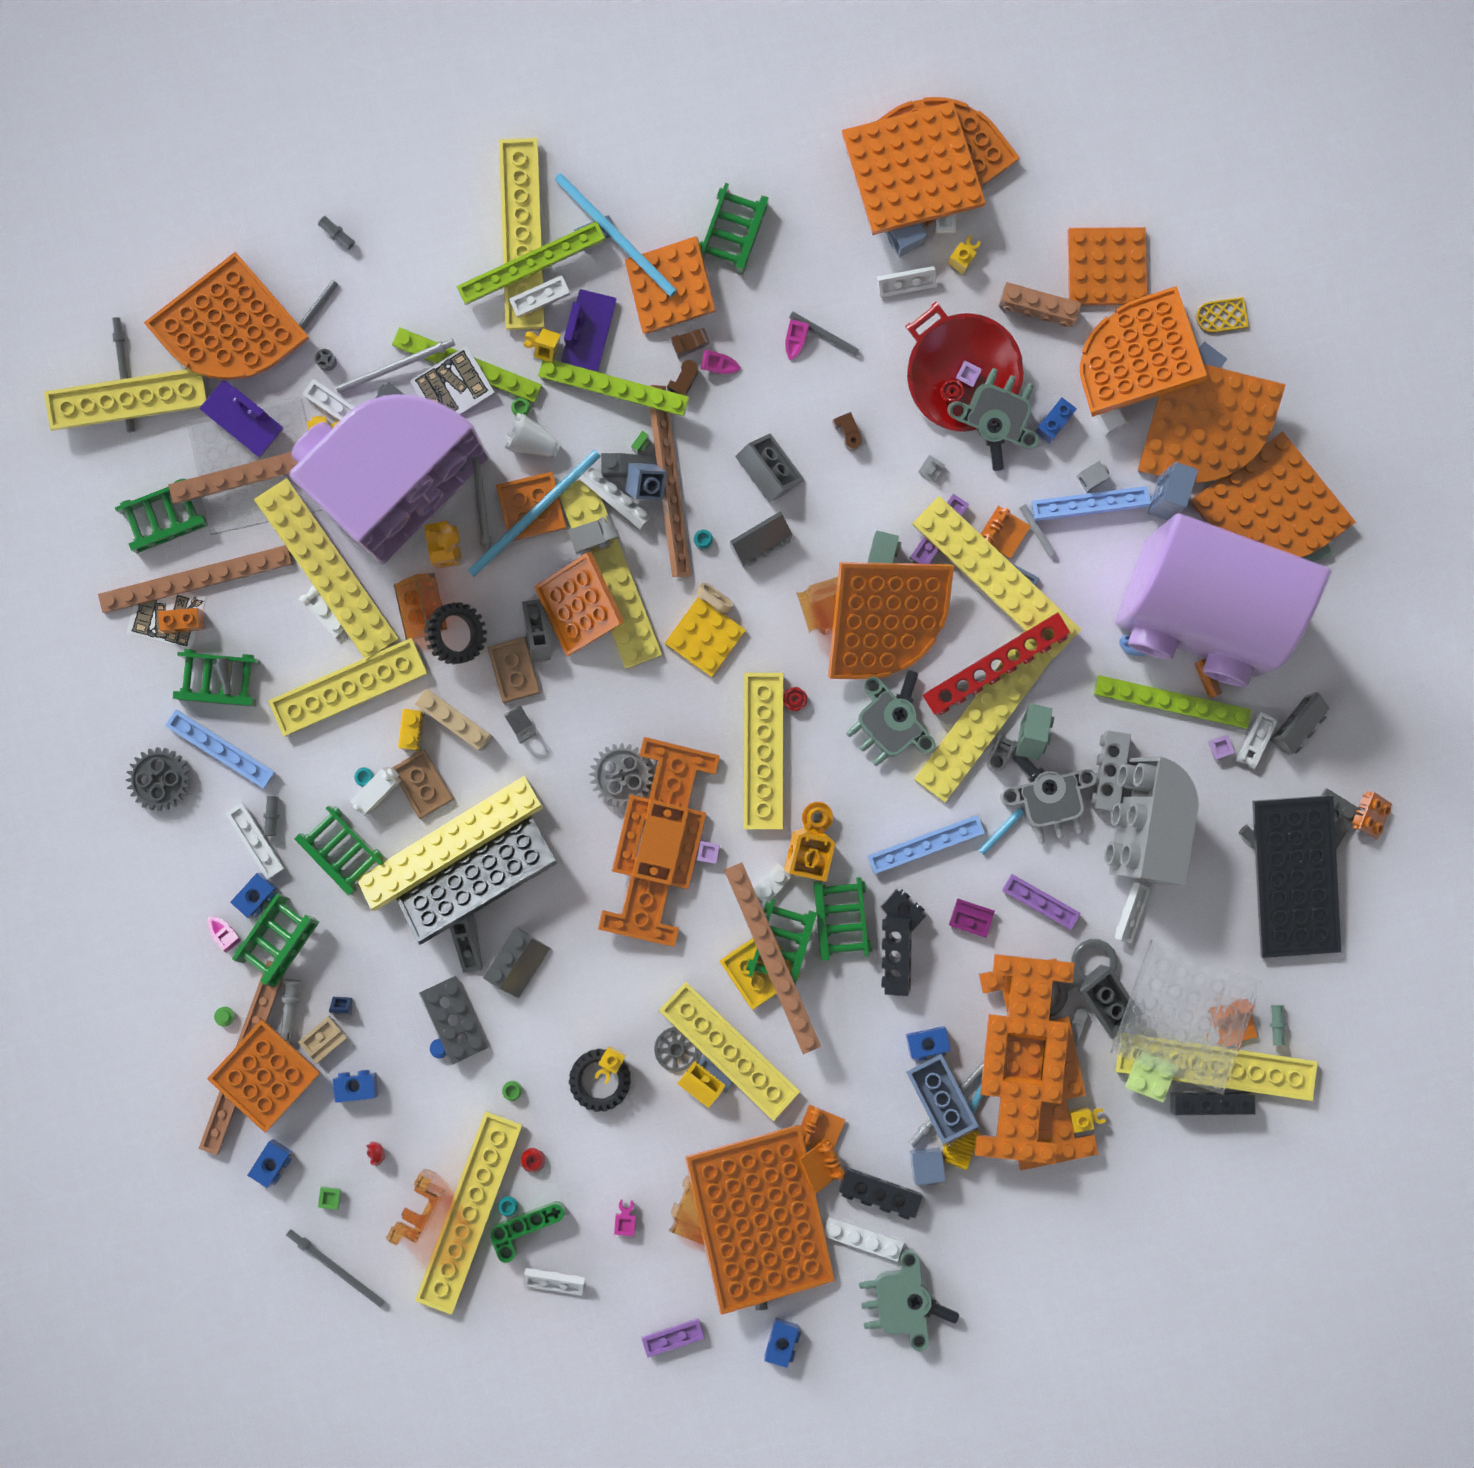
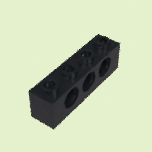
M888 913L886 918L882 920V931H885V938L882 939V950H885V957H882L881 966L882 969H885V976H882L881 987L885 988L884 995L908 996L911 991L912 914ZM892 932H898L901 938H894ZM892 951H898L901 957H894ZM897 970L900 972L901 976L896 977L892 974L891 971Z
M1171 1092L1170 1111L1174 1115H1256L1255 1094L1250 1092Z
M846 1167L845 1177L841 1180L839 1192L842 1193V1197L853 1200V1198L860 1199V1203L872 1207V1204L880 1206L879 1209L887 1213H891V1211L897 1212L899 1217L907 1220L910 1217L916 1218L923 1197L921 1192ZM859 1183L866 1185V1190L862 1193L856 1191V1186ZM877 1190L885 1191V1196L882 1199L875 1198L874 1195ZM897 1196L904 1198V1202L900 1206L893 1204Z

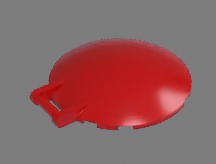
M935 301L929 310L914 322H909L905 326L916 341L907 366L909 391L921 413L936 425L958 432L977 430L976 427L949 416L947 409L950 403L942 399L940 394L941 386L947 380L960 381L956 379V376L964 361H967L981 368L982 371L973 387L960 381L965 390V395L960 402L970 405L976 389L981 384L986 383L992 368L998 370L993 385L1004 389L1007 380L1012 375L1016 379L1011 393L1018 395L1024 376L1021 351L1010 332L997 321L973 313L947 316ZM937 313L940 319L919 335L916 329ZM956 405L953 408V414L955 416L961 414L962 407Z

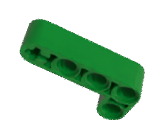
M554 1201L497 1223L491 1230L490 1238L498 1259L503 1263L511 1262L517 1253L514 1239L559 1222L565 1215V1205L560 1201ZM554 1207L556 1208V1210L560 1209V1213L558 1216L556 1213H553L549 1215V1220H547V1214L551 1213ZM539 1214L543 1221L535 1223L532 1216ZM517 1221L523 1223L524 1229L516 1230L514 1223ZM495 1230H504L505 1237L500 1238L496 1236ZM506 1247L511 1249L512 1255L505 1256L502 1253V1249Z

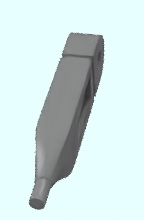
M1082 1008L1075 1010L1071 1020L1076 1047L1088 1015L1086 1010Z

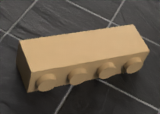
M427 688L415 703L416 706L479 751L483 750L492 737L491 734Z

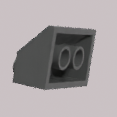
M771 433L748 443L735 456L769 503L782 497L804 480Z
M780 511L730 541V548L742 567L745 565L749 567L757 562L758 557L762 555L766 557L773 553V548L779 545L783 547L790 543L792 532Z
M1318 692L1306 695L1272 736L1270 741L1287 755L1297 754L1304 746L1302 742L1306 738L1309 739L1315 733V726L1318 723L1321 724L1328 716L1326 713L1330 708Z
M515 927L483 979L519 998L547 955L550 947L519 927Z
M1100 965L1085 977L1080 993L1111 1039H1114L1142 1016L1111 967Z

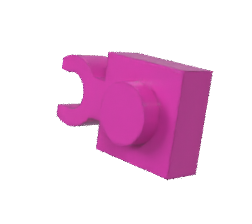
M620 1200L619 1209L622 1213H616L614 1235L634 1236L636 1215L630 1214L634 1207L633 1200L630 1201V1207L625 1208L623 1200Z

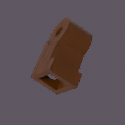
M699 328L690 333L671 337L677 358L695 352L710 344L705 328Z
M692 360L684 361L676 382L670 380L667 385V391L687 396L698 375L696 362Z
M849 412L834 418L832 424L835 429H841L845 438L844 445L849 451L859 449L862 437L852 413Z

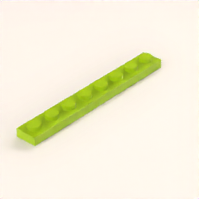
M596 221L456 287L464 304L468 305L606 240Z
M399 327L392 343L393 347L410 354H415L437 345V342ZM448 348L445 349L446 352H438L424 359L438 364L458 350ZM474 357L492 387L519 398H524L534 404L536 403L542 389V384Z
M542 360L538 374L543 379L685 417L690 400L688 396L555 360L552 363Z
M1101 675L1097 676L1093 695L1243 729H1248L1252 710Z

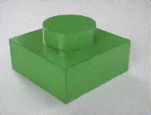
M641 431L631 446L635 453L639 454L641 450L644 452L650 444L648 441L649 435Z
M320 1187L318 1208L338 1210L342 1189Z

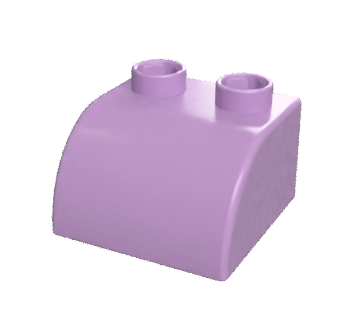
M387 395L371 399L357 406L333 429L325 422L316 424L309 429L292 450V458L298 464L291 470L290 477L379 563L384 564L474 474L472 457H480V464L482 466L489 458V455L474 426L454 410L441 403L419 396ZM468 456V459H467V463H466L464 472H463V471H459V470L462 468V466L465 464V462H466V457Z
M1176 514L1144 540L1116 618V625L1132 631L1128 644L1139 652L1156 658L1170 660L1173 659L1178 648L1206 658L1203 673L1208 677L1229 685L1247 687L1251 676L1257 677L1280 668L1292 655L1316 611L1331 570L1183 514Z

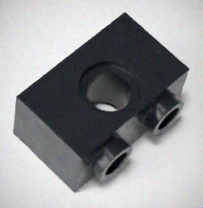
M895 889L880 907L887 914L900 913L899 907L902 904H907L909 906L908 914H912L913 931L926 917L923 913L925 909L917 902L915 904L908 900L910 896L903 889L900 891Z

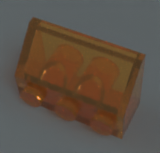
M435 573L415 574L394 584L406 640L427 637L428 633H424V629L428 628V625H425L426 620H430L431 618L428 616L434 613L436 608L442 606ZM446 619L442 624L441 632L447 630Z

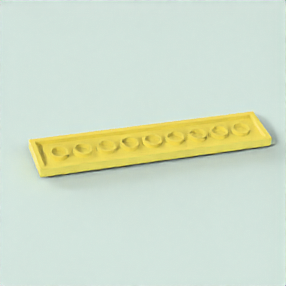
M537 138L499 139L503 264L542 247ZM543 270L504 287L506 330L545 329L544 307L517 318L509 300L543 284Z
M287 478L254 499L257 506L365 660L399 639Z
M581 480L575 481L559 496L571 528L599 520L601 517L606 519L608 515L602 498ZM616 539L613 540L614 543H611L609 548L603 550L597 548L591 551L625 622L611 632L626 669L660 657L662 653L619 542Z
M940 496L912 523V526L1025 632L1058 612L1071 633L1068 634L1069 638L1058 644L1056 641L1050 645L1052 649L1048 650L1047 653L1053 658L1082 630ZM1045 629L1042 636L1045 640H1050L1053 638L1054 632L1052 629Z
M1029 639L1025 643V647L1028 650H1034L1037 646V642L1034 639ZM1013 649L1009 651L1008 657L1010 660L1015 661L1019 659L1020 653L1018 650ZM1039 651L1033 655L1034 660L1027 664L1021 662L1016 665L1018 669L1007 675L1005 672L999 676L1000 680L990 685L988 682L983 685L984 690L974 697L915 776L914 780L943 802H946L1053 657L1047 652L1041 654ZM1002 662L998 665L995 671H999L1002 669Z
M523 776L384 861L382 865H378L366 872L357 882L370 908L375 912L538 812L543 807L528 780Z
M1125 1032L1119 1034L1115 1072L1130 1074L1138 1050L1176 1064L1177 1068L1172 1078L1174 1081L1313 1101L1318 1061Z
M485 1111L417 1293L416 1302L451 1315L453 1314L523 1124Z

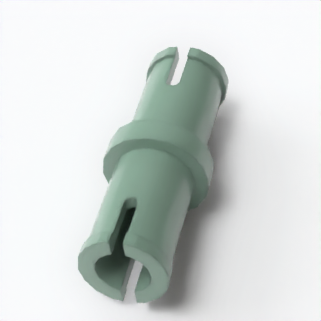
M1271 1005L1272 1023H1270V1027H1272L1273 1045H1286L1285 1027L1287 1025L1284 1023V1005Z

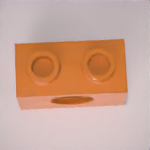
M198 608L158 611L159 631L167 634L205 630L204 612Z

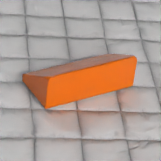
M1205 658L1194 665L1207 696L1211 699L1221 695L1222 690L1217 680L1203 673V667L1206 662Z

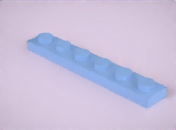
M1148 486L1033 500L1031 505L1034 521L1145 508L1150 507L1151 500Z
M179 710L174 711L165 725L263 789L267 787L276 773Z
M978 815L873 853L867 857L873 873L877 874L982 835L985 832Z

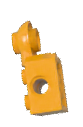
M448 521L424 525L431 564L436 569L460 565L459 559H462L460 548L457 546L460 543L457 526L451 525Z
M815 801L804 808L802 813L803 828L793 831L784 870L789 874L826 882L836 843L824 832L833 822V813L826 803ZM819 812L820 818L817 821H813V815Z

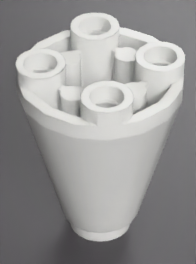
M517 413L513 428L510 429L506 438L507 441L504 448L512 452L556 457L561 443L557 442L555 437L529 417Z

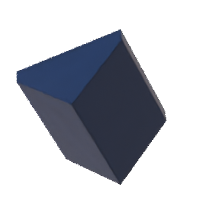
M332 997L329 1013L352 1015V998Z

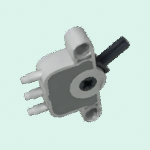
M1014 755L1012 759L1030 777L1028 779L1030 783L1003 790L1000 795L1001 802L1006 806L1022 804L1025 819L1030 826L1034 827L1039 843L1045 842L1042 827L1054 824L1058 839L1063 838L1061 822L1073 820L1077 834L1083 833L1080 815L1083 813L1084 805L1080 789L1095 784L1097 780L1095 772L1085 769L1059 775L1053 771H1045L1042 767L1038 769L1028 758ZM1084 773L1090 775L1091 780L1088 784L1082 781ZM1044 784H1051L1052 786L1050 787V789L1052 791L1046 792V786ZM1007 792H1012L1015 795L1012 803L1008 802L1005 798Z

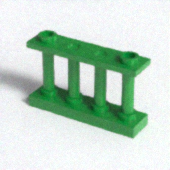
M725 183L724 187L718 191L716 199L719 201L704 242L700 241L703 259L707 253L733 262V265L736 266V273L743 275L767 210L769 197L761 195L760 201L756 200L754 202L728 193L729 184ZM725 200L753 209V212H755L753 219L750 218L748 220L722 211ZM721 218L747 227L746 229L749 230L747 237H740L715 228L718 219ZM712 235L739 244L742 248L741 253L734 255L709 246Z
M185 478L179 479V480L175 481L174 483L179 482V481H183V480H187V479H185ZM169 486L132 501H122L120 506L115 507L117 512L120 514L125 513L135 537L133 542L128 544L131 551L136 554L207 527L209 523L207 518L196 513L192 500L184 502L189 515L188 520L182 523L178 521L169 497L171 496ZM160 499L163 501L171 522L170 527L164 530L160 528L151 503ZM144 506L153 530L152 534L146 537L142 536L133 510Z
M184 649V652H177V656L185 658L182 688H180V691H173V699L250 707L256 706V699L251 698L249 694L251 665L260 664V660L254 658L255 655L243 654L242 657L197 654L196 650ZM228 658L229 661L244 663L241 693H238V696L224 694L223 686L221 691H219V695L211 694L210 683L213 660ZM193 659L205 660L202 690L199 693H194L190 689Z
M327 806L325 809L330 815L310 834L299 833L294 840L347 895H352L357 891L354 887L356 885L355 882L376 862L382 865L384 863V855L378 849L373 850L342 817L344 814L338 807ZM337 820L343 826V829L328 844L318 849L314 845L315 839ZM350 834L357 843L337 862L331 863L327 859L328 854ZM364 848L370 857L350 877H345L341 873V868Z
M861 877L856 878L857 884L826 886L822 885V881L813 882L821 961L829 960V956H832L833 953L863 951L864 956L868 957L869 952H872L871 940H867L863 893H866L865 881H861ZM856 891L858 893V903L835 906L824 904L823 897L827 896V894ZM855 911L860 913V923L833 926L826 924L825 916H829V914ZM861 931L862 943L828 944L827 936H831L833 933Z
M278 893L269 901V906L242 945L236 949L235 955L232 960L240 963H245L247 960L263 973L260 981L271 987H276L320 922L315 917L306 914L302 918L285 905L289 898ZM280 911L297 923V927L292 934L274 922ZM268 928L286 940L281 950H278L263 938ZM257 944L275 957L270 967L251 954Z
M771 899L770 902L766 901L763 911L766 914L768 923L772 913L801 922V925H804L803 932H798V934L770 926L773 935L795 941V944H798L797 952L793 951L791 953L780 949L783 958L790 960L789 963H793L789 972L796 986L817 913L809 910L808 914L804 913L802 915L774 906L775 900ZM757 947L753 960L749 959L746 970L749 971L748 976H753L754 971L769 975L765 965L757 963L759 956Z

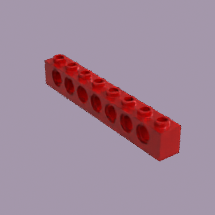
M1057 612L930 689L922 696L933 714L939 713L941 716L950 710V705L956 703L958 706L967 700L965 696L970 693L976 695L984 690L983 685L988 682L992 685L1000 680L999 676L1006 672L1009 675L1017 670L1016 665L1021 662L1027 664L1034 660L1033 655L1039 651L1043 654L1052 649L1050 645L1057 641L1060 644L1069 638L1068 634L1071 632ZM1045 629L1053 630L1054 636L1052 639L1045 640L1042 633ZM1034 639L1037 642L1034 650H1028L1025 647L1027 640ZM1013 649L1018 650L1020 653L1019 659L1015 661L1010 660L1008 657L1009 651ZM994 660H1000L1003 663V667L1001 670L995 671L992 669L991 663ZM976 671H984L986 678L983 681H977L974 677ZM962 680L967 681L969 684V688L966 691L958 689L957 685ZM943 691L951 692L952 699L946 702L941 699Z

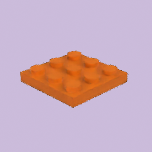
M553 471L496 485L507 532L556 486ZM559 497L513 541L566 529Z

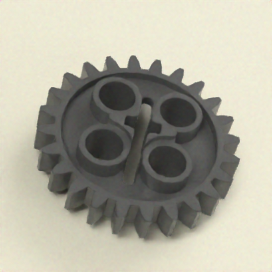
M156 747L154 753L153 749L149 748L148 755L145 752H141L142 758L135 757L134 759L137 763L130 764L133 771H127L131 778L126 779V781L131 782L132 785L128 786L127 789L134 791L130 796H137L136 803L143 801V808L149 805V810H154L156 807L157 811H162L164 806L166 810H170V804L176 807V800L183 801L181 795H188V792L184 789L185 787H191L190 784L186 783L187 780L192 779V777L186 776V773L190 772L191 769L184 768L187 762H180L183 756L178 755L175 757L176 751L169 753L168 748H164L161 751V748ZM160 760L162 768L157 771L155 763ZM174 773L176 775V781L175 783L171 784L169 781V777L171 774ZM144 775H147L149 778L146 785H143L141 781ZM157 776H161V777H160L161 783H158V782H157V781H158V779L156 778ZM158 788H161L163 791V795L160 798L156 796Z

